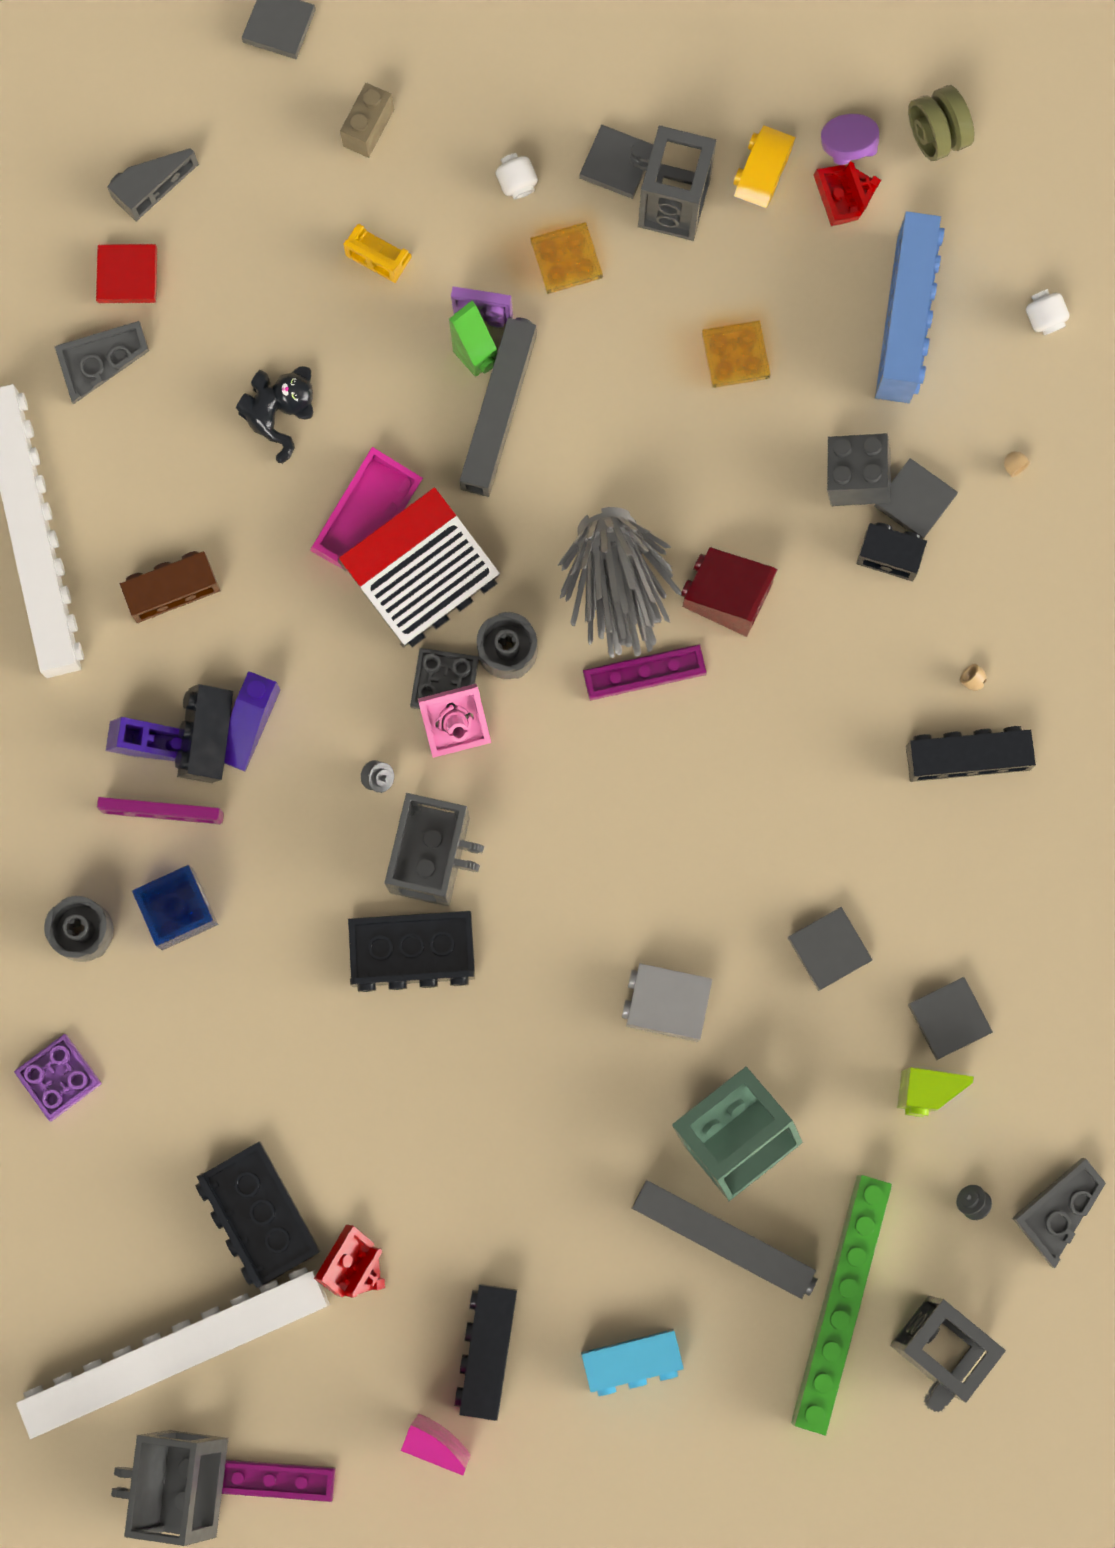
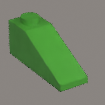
M471 301L449 318L454 354L476 377L481 372L485 374L493 368L497 356V348L476 304Z

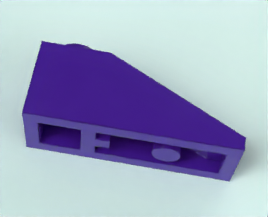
M248 671L230 717L224 764L246 772L281 690L276 681Z
M119 717L110 721L105 751L134 757L175 761L178 751L181 750L182 739L179 737V728Z

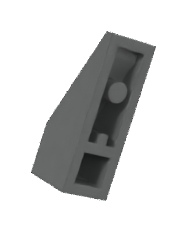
M191 148L128 167L123 173L116 174L107 188L112 199L137 222L199 164L195 152Z

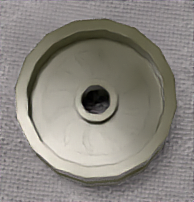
M946 85L935 90L931 97L923 95L909 103L908 116L914 138L922 153L930 161L944 158L949 155L951 149L959 151L971 146L974 142L975 132L970 111L964 98L954 86Z

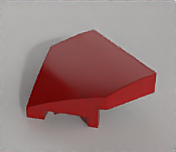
M851 161L847 166L837 165L817 169L813 176L831 226L858 220L867 208L881 179L876 176L869 177L856 169L855 163Z
M346 1224L314 1279L339 1297L347 1296L354 1298L364 1292L384 1289L385 1279L380 1276L379 1265L382 1249L374 1247V1243L355 1226Z

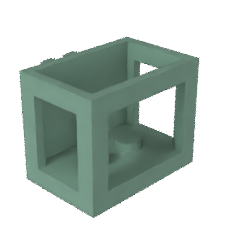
M747 1066L672 1124L684 1147L728 1201L758 1180L764 1173L773 1168L779 1161L803 1143L793 1120Z

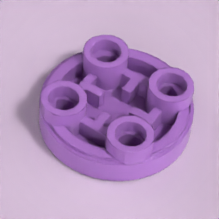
M840 115L831 119L821 131V144L824 151L833 157V161L836 164L845 165L850 160L874 156L877 153L879 127L873 119L865 115Z

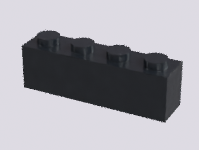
M1021 726L1006 727L1003 729V732L992 733L991 729H980L973 731V735L962 736L961 732H948L943 734V738L933 739L930 734L917 735L906 745L910 782L1030 771L1036 766L1031 729L1022 730Z
M480 1284L478 1291L472 1290L469 1309L475 1310L473 1323L467 1322L464 1340L470 1342L469 1354H462L459 1373L465 1374L463 1387H457L454 1405L460 1407L459 1415L494 1421L498 1420L517 1296L516 1289Z

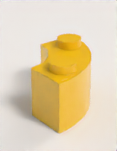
M763 125L759 134L754 132L748 145V149L751 152L744 169H738L733 181V185L737 186L734 196L767 208L788 162L796 137Z

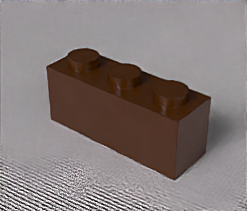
M198 551L189 552L182 556V560L174 563L164 562L154 567L153 571L145 574H132L126 578L125 582L119 583L131 616L136 623L221 591L204 551L200 553Z

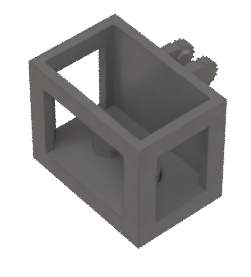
M659 125L654 144L638 141L632 145L631 165L646 171L640 194L639 228L694 241L711 180L717 139ZM667 142L701 150L695 172L661 164ZM663 178L692 186L690 190L662 184Z
M406 793L385 879V885L389 893L444 906L450 905L458 869L478 872L480 867L476 862L461 860L462 850L475 854L483 853L484 850L483 845L465 841L470 820L467 806ZM422 805H427V806H431V807H436V808H440V809H445V810H449V811H454V813L446 812V811H442V810H437V809H433V808H428V807H424V806H422Z
M928 1296L890 1345L934 1382L929 1388L928 1394H925L926 1396L924 1397V1405L934 1412L945 1409V1406H948L954 1397L966 1403L1006 1351L947 1301L933 1296ZM942 1323L970 1346L951 1373L922 1350L926 1343L929 1344L939 1333V1327ZM986 1351L985 1355L982 1357L979 1363L975 1366V1368L972 1370L969 1376L962 1383L963 1379L966 1377V1375L969 1373L972 1367L976 1364V1362L979 1360L982 1354Z
M173 1430L137 1435L133 1468L115 1467L114 1469L115 1476L131 1478L130 1489L126 1487L112 1488L111 1493L112 1497L129 1499L124 1537L180 1546L217 1538L228 1438ZM162 1532L174 1533V1534H180V1536L168 1535V1534H161V1533H162Z

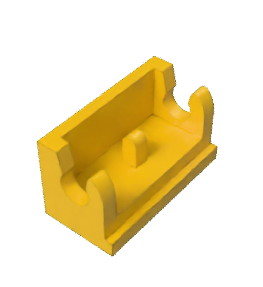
M361 224L356 225L343 244L347 257L394 283L397 282L412 258L408 250L404 248L400 250L369 233Z

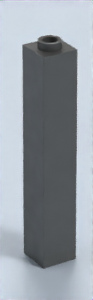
M521 317L507 319L461 474L460 487L463 491L486 497L490 496L537 336L536 325L532 324L528 319Z
M648 1180L645 1181L631 1208L800 1299H803L804 1294L810 1296L818 1279L813 1277L816 1272L815 1269Z

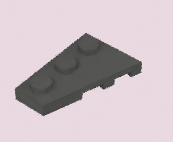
M140 321L54 346L73 404L149 352Z
M1081 1158L1012 1218L1052 1268H1056L1061 1260L1059 1257L1067 1243H1071L1075 1236L1076 1228L1082 1218L1087 1216L1106 1183L1088 1160Z

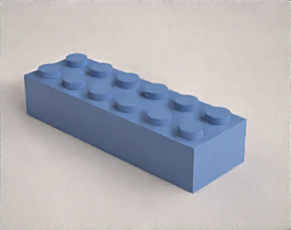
M905 212L897 236L875 399L910 404L913 394H918L920 384H923L926 366L922 365L924 356H927L930 341L926 337L933 319V310H930L937 290V283H934L935 274L939 271L941 255H938L939 246H942L945 228H940L941 216Z

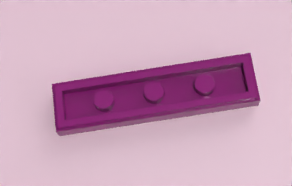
M700 644L583 670L589 701L707 674Z
M98 797L97 801L98 810L103 814L219 825L223 824L224 812L220 808L104 797Z
M226 1459L222 1494L332 1502L336 1467Z

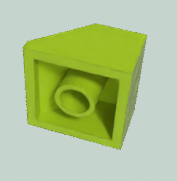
M912 1067L901 1071L897 1108L905 1109V1115L928 1116L929 1112L940 1109L973 1083L974 1076Z

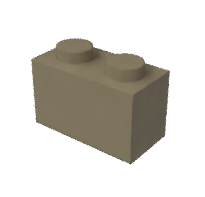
M365 83L340 130L343 147L365 157H370L394 111L391 93Z

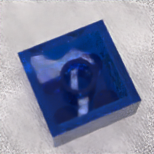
M186 865L132 890L156 947L162 951L219 925L195 870L190 865Z

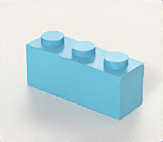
M673 1329L581 1352L590 1392L597 1391L598 1396L617 1392L615 1386L627 1383L629 1389L647 1385V1378L659 1376L660 1381L678 1377L677 1371L684 1369Z

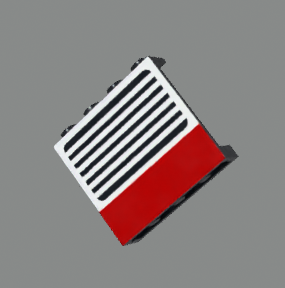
M435 487L338 558L340 566L344 571L349 572L401 641L400 645L403 648L408 644L413 648L426 638L424 635L426 630L432 626L437 630L450 620L447 615L456 608L461 612L474 602L471 597L480 590L483 594L490 591L498 584L495 579L500 574Z

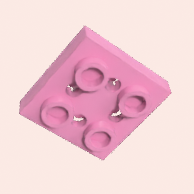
M477 684L418 698L433 758L491 743ZM454 703L455 706L453 707V705H449V707H447V704ZM468 713H472L473 717H471V715H468L467 719L465 715Z

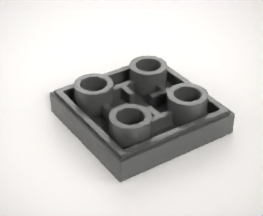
M256 0L242 35L243 43L297 59L316 11L315 5L301 0Z
M601 125L582 167L579 179L633 199L645 170L631 165V147L635 142L645 143L646 141Z
M910 458L891 482V503L875 504L874 507L906 530L917 533L921 536V539H924L957 496L958 492Z
M419 648L410 707L420 709L418 698L475 684L479 656ZM454 703L447 704V707H449V705H453V707L455 706Z
M842 907L788 937L818 991L873 960Z
M965 977L908 1004L936 1060L993 1033Z

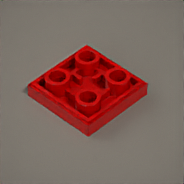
M110 244L97 246V303H156V244Z

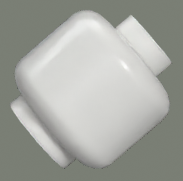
M517 153L507 155L501 159L502 164L495 173L503 193L506 196H513L514 200L533 193L538 178L530 159L526 156L518 157Z
M1048 289L1031 296L1033 302L1026 307V313L1035 332H1043L1045 336L1066 327L1065 321L1069 318V312L1060 293L1050 294Z

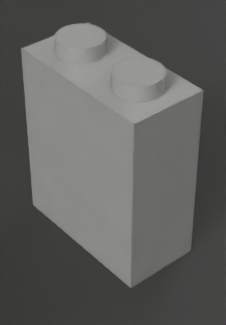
M639 963L638 971L631 970L628 988L634 989L632 1000H625L622 1018L628 1019L626 1027L699 1042L712 979Z

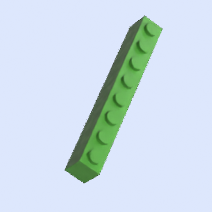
M857 1175L791 1421L795 1427L825 1436L827 1434L889 1199L891 1183L864 1175Z

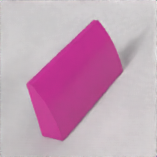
M372 447L310 551L342 568L338 563V558L403 511L423 478Z
M418 1414L411 1423L401 1448L402 1452L462 1476L471 1456L464 1445L450 1431L421 1414Z

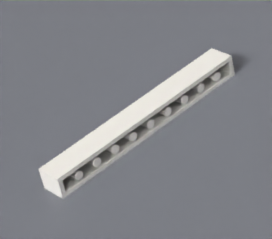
M14 384L0 387V492L39 669L46 678H51L82 670L80 660H84V654L80 642H75L73 632L78 631L74 614L69 615L67 604L71 603V596L68 587L63 586L61 576L65 575V569L61 558L56 557L55 548L59 547L58 538L55 530H50L49 520H53L49 503H44L42 493L47 492L44 478L42 475H38L36 465H40V458L36 447L32 448L30 438L34 437L33 427L30 420L25 419L24 411L28 410V404L24 393H19Z
M304 1267L289 1274L290 1281L279 1285L277 1280L259 1287L261 1294L249 1298L248 1293L230 1300L232 1307L220 1312L218 1306L201 1313L203 1319L191 1325L188 1319L172 1326V1334L162 1338L160 1332L143 1339L144 1346L132 1351L131 1346H127L112 1353L114 1359L103 1364L101 1359L82 1366L84 1373L73 1377L72 1373L69 1372L53 1379L55 1384L53 1387L43 1390L42 1385L24 1392L25 1399L16 1404L29 1438H35L330 1306L323 1286L314 1279L317 1274L316 1270L308 1272L307 1268Z

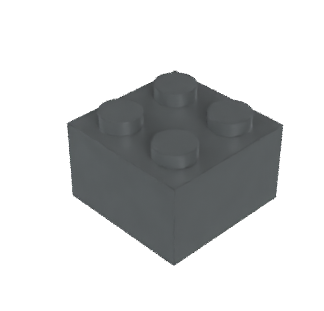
M888 433L828 437L827 491L831 506L891 503V450Z

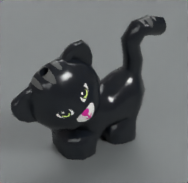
M301 366L292 373L281 375L273 386H270L271 382L267 373L259 369L251 381L253 391L257 394L253 397L244 393L236 406V409L239 411L238 415L248 422L255 433L263 435L271 442L282 444V450L276 455L278 463L283 464L290 459L295 446L291 436L274 429L275 412L279 409L282 413L294 414L297 418L304 420L311 419L314 413L311 405L313 392L310 383L311 369L309 367Z

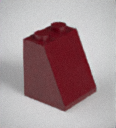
M709 547L706 555L700 554L693 570L697 571L694 580L688 579L683 587L682 594L680 595L684 597L682 607L747 637L773 585L778 569Z

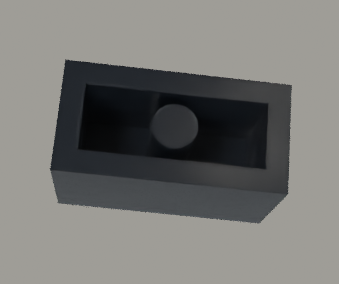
M870 523L866 530L856 564L913 582L918 573L927 540L921 539V536L914 532L905 531L901 533L892 530L893 528L885 523Z

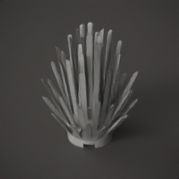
M617 507L601 508L602 513L591 518L586 515L581 520L577 530L578 537L558 564V566L563 565L562 571L566 570L577 554L561 589L560 599L565 597L567 602L571 598L580 569H582L571 625L575 626L586 581L585 622H588L589 645L593 642V619L595 618V610H597L598 637L604 639L606 627L609 656L614 658V650L617 655H621V645L626 647L633 646L634 655L639 656L641 648L636 624L638 623L639 632L642 640L645 641L647 651L651 652L653 645L656 644L652 626L654 627V623H661L662 621L658 607L664 620L670 623L669 616L660 598L661 596L665 599L666 593L645 562L642 553L675 593L681 595V590L671 579L673 577L671 572L672 566L660 555H666V552L659 545L664 548L671 547L651 534L650 531L638 525L636 520L630 516L629 511Z

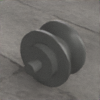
M372 760L364 765L361 771V782L366 789L382 793L392 786L394 771L389 764Z
M968 1185L959 1192L956 1204L958 1209L967 1218L980 1220L990 1212L992 1200L989 1194L980 1186Z

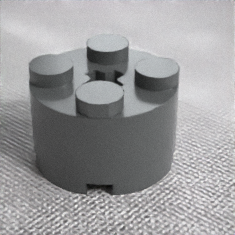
M513 612L499 613V615L487 619L481 625L477 634V650L481 665L488 673L497 678L518 679L524 676L534 665L538 653L537 636L530 622L525 617ZM512 642V648L503 650L502 645Z
M71 896L63 899L48 912L45 919L44 932L49 944L57 953L73 961L85 962L103 956L113 938V922L109 913L102 906L86 897ZM82 924L85 926L84 931H81L78 935L74 932V928H78Z

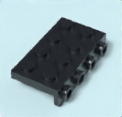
M471 911L348 919L351 968L350 985L357 987L358 992L376 991V986L388 985L389 990L407 989V984L419 983V988L438 987V982L450 981V986L469 985V980L475 979Z
M260 1141L197 1176L199 1183L195 1185L204 1202L206 1200L210 1201L214 1209L210 1213L218 1229L224 1227L229 1237L225 1241L227 1247L234 1257L239 1255L244 1264L241 1272L249 1285L254 1283L256 1288L262 1287L321 1252Z

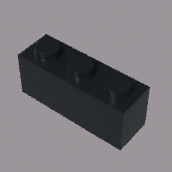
M198 684L189 688L185 693L183 699V708L186 709L185 720L182 721L179 729V737L182 739L181 750L178 751L175 759V767L178 768L177 777L208 783L222 780L233 691Z

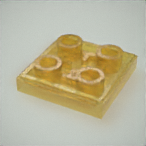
M586 222L530 238L547 294L603 278Z
M760 320L702 330L712 388L770 379L771 374Z

